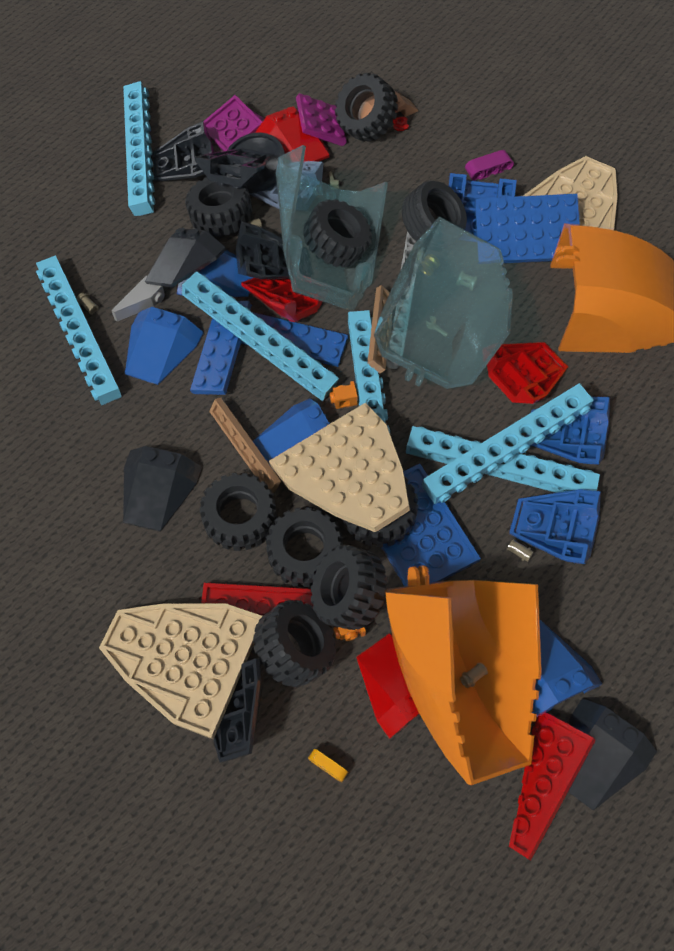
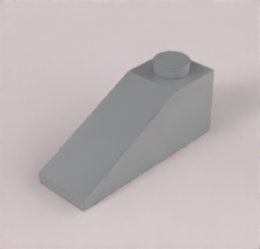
M146 275L111 310L114 319L118 322L162 302L165 296L163 286L146 284Z

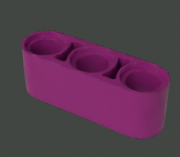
M500 150L470 160L465 165V170L472 181H475L476 179L481 180L490 177L489 175L502 173L506 169L510 170L514 162L506 150Z

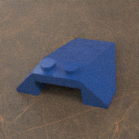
M450 173L449 187L462 201L467 217L465 231L459 240L477 242L475 199L515 197L517 180L500 179L498 184L468 181L466 180L467 175Z
M227 250L217 260L198 271V273L206 276L210 282L219 286L229 296L248 297L250 294L248 290L241 286V282L253 277L238 274L237 256ZM190 277L178 284V295H182V284Z
M155 307L140 311L131 326L125 374L159 385L197 347L203 331L181 315Z
M591 397L594 401L588 413L583 416L581 414L578 415L571 424L562 425L555 434L551 435L549 433L542 442L538 444L533 443L531 446L578 463L600 464L604 458L609 429L610 398Z
M307 399L292 406L254 439L253 443L270 465L269 461L328 426L329 422L318 403L312 399Z
M578 489L518 499L510 534L563 561L585 564L591 556L599 521L601 493L599 491Z
M539 620L541 680L536 679L535 690L539 691L538 700L534 699L532 713L537 714L536 717L550 711L555 705L581 692L585 694L602 685L591 665L541 620Z

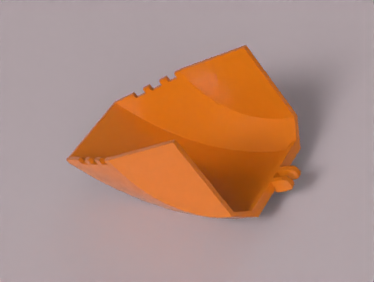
M564 223L550 268L573 269L575 299L574 310L558 351L630 353L638 349L646 350L654 346H666L669 343H674V260L661 249L635 236L610 229Z
M421 565L418 568L415 566L408 568V586L386 590L387 610L399 665L412 699L431 735L448 761L469 785H474L531 765L534 735H530L531 721L536 722L537 714L532 713L534 699L538 700L539 691L535 690L536 679L541 680L538 584L483 580H455L429 583L428 567ZM477 663H482L487 668L488 673L475 682L474 687L466 688L460 681L462 673L468 672Z

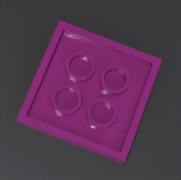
M298 93L296 101L302 132L344 146L346 144L344 130L341 129L340 124L336 120L335 109L337 107L322 100Z
M236 95L203 121L210 138L222 151H227L230 145L240 137L255 133L262 123Z

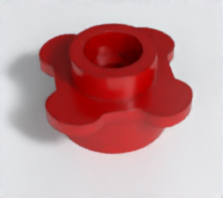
M406 117L393 119V128L397 131L408 129V119Z

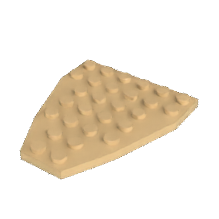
M585 156L556 171L523 195L577 194L580 225L614 230L617 205L616 170L590 157Z
M366 403L269 461L271 467L289 490L332 515L373 532L379 531L410 511L403 469L387 425Z
M157 604L122 609L117 611L99 649L123 679L174 725L214 739L241 676V664L247 662L253 648L254 630L262 616L228 604Z

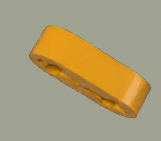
M313 749L308 757L312 763L340 782H343L348 774L343 767L316 749Z

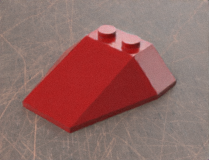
M294 106L267 115L255 132L267 133L277 138L285 151L286 159L293 163L305 161L319 162L329 158V153L322 139L302 132L299 111Z
M252 278L241 282L242 287L281 317L287 318L291 322H298L300 319L309 317L317 312L329 291L327 286L297 279L262 280Z
M545 342L498 344L485 350L490 379L512 403L534 404L544 399L568 368Z
M389 633L358 655L356 659L376 720L390 739L420 714L408 690L399 665L393 637Z

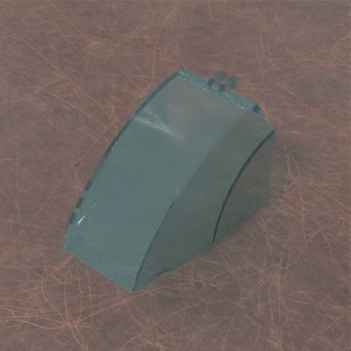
M441 217L417 240L390 291L374 333L382 357L407 369L405 380L410 381L413 373H416L415 385L417 386L421 385L424 378L446 389L471 385L503 344L511 330L513 291L511 288H508L510 284L509 279L505 278L507 270L502 268L504 260L501 250Z

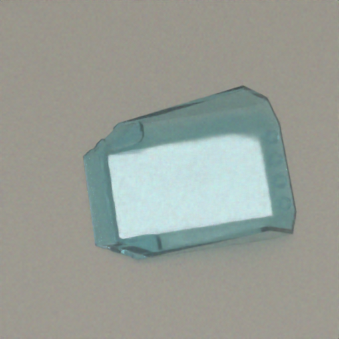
M302 145L280 156L276 171L283 251L292 290L295 293L353 311L357 306V302L363 297L364 291L371 285L373 280L388 183L384 182L362 191L337 189L302 174L306 146ZM337 199L339 202H347L348 205L354 206L368 220V225H370L372 232L371 244L360 260L352 266L335 267L330 263L326 264L321 258L319 260L316 254L309 250V245H306L303 235L304 224L314 207L321 201Z

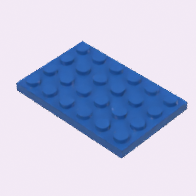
M557 194L475 199L478 264L552 261L564 223L580 225L578 195Z
M421 464L403 471L404 476L408 479V485L412 484L414 486V493L418 496V511L415 525L412 526V531L409 535L405 534V538L401 542L395 540L394 545L388 546L386 543L381 547L403 585L408 586L407 572L408 568L413 566L417 568L421 565L428 567L429 583L441 582L479 562L481 558L445 502L441 503L440 501L434 504L422 488L423 479L428 475Z

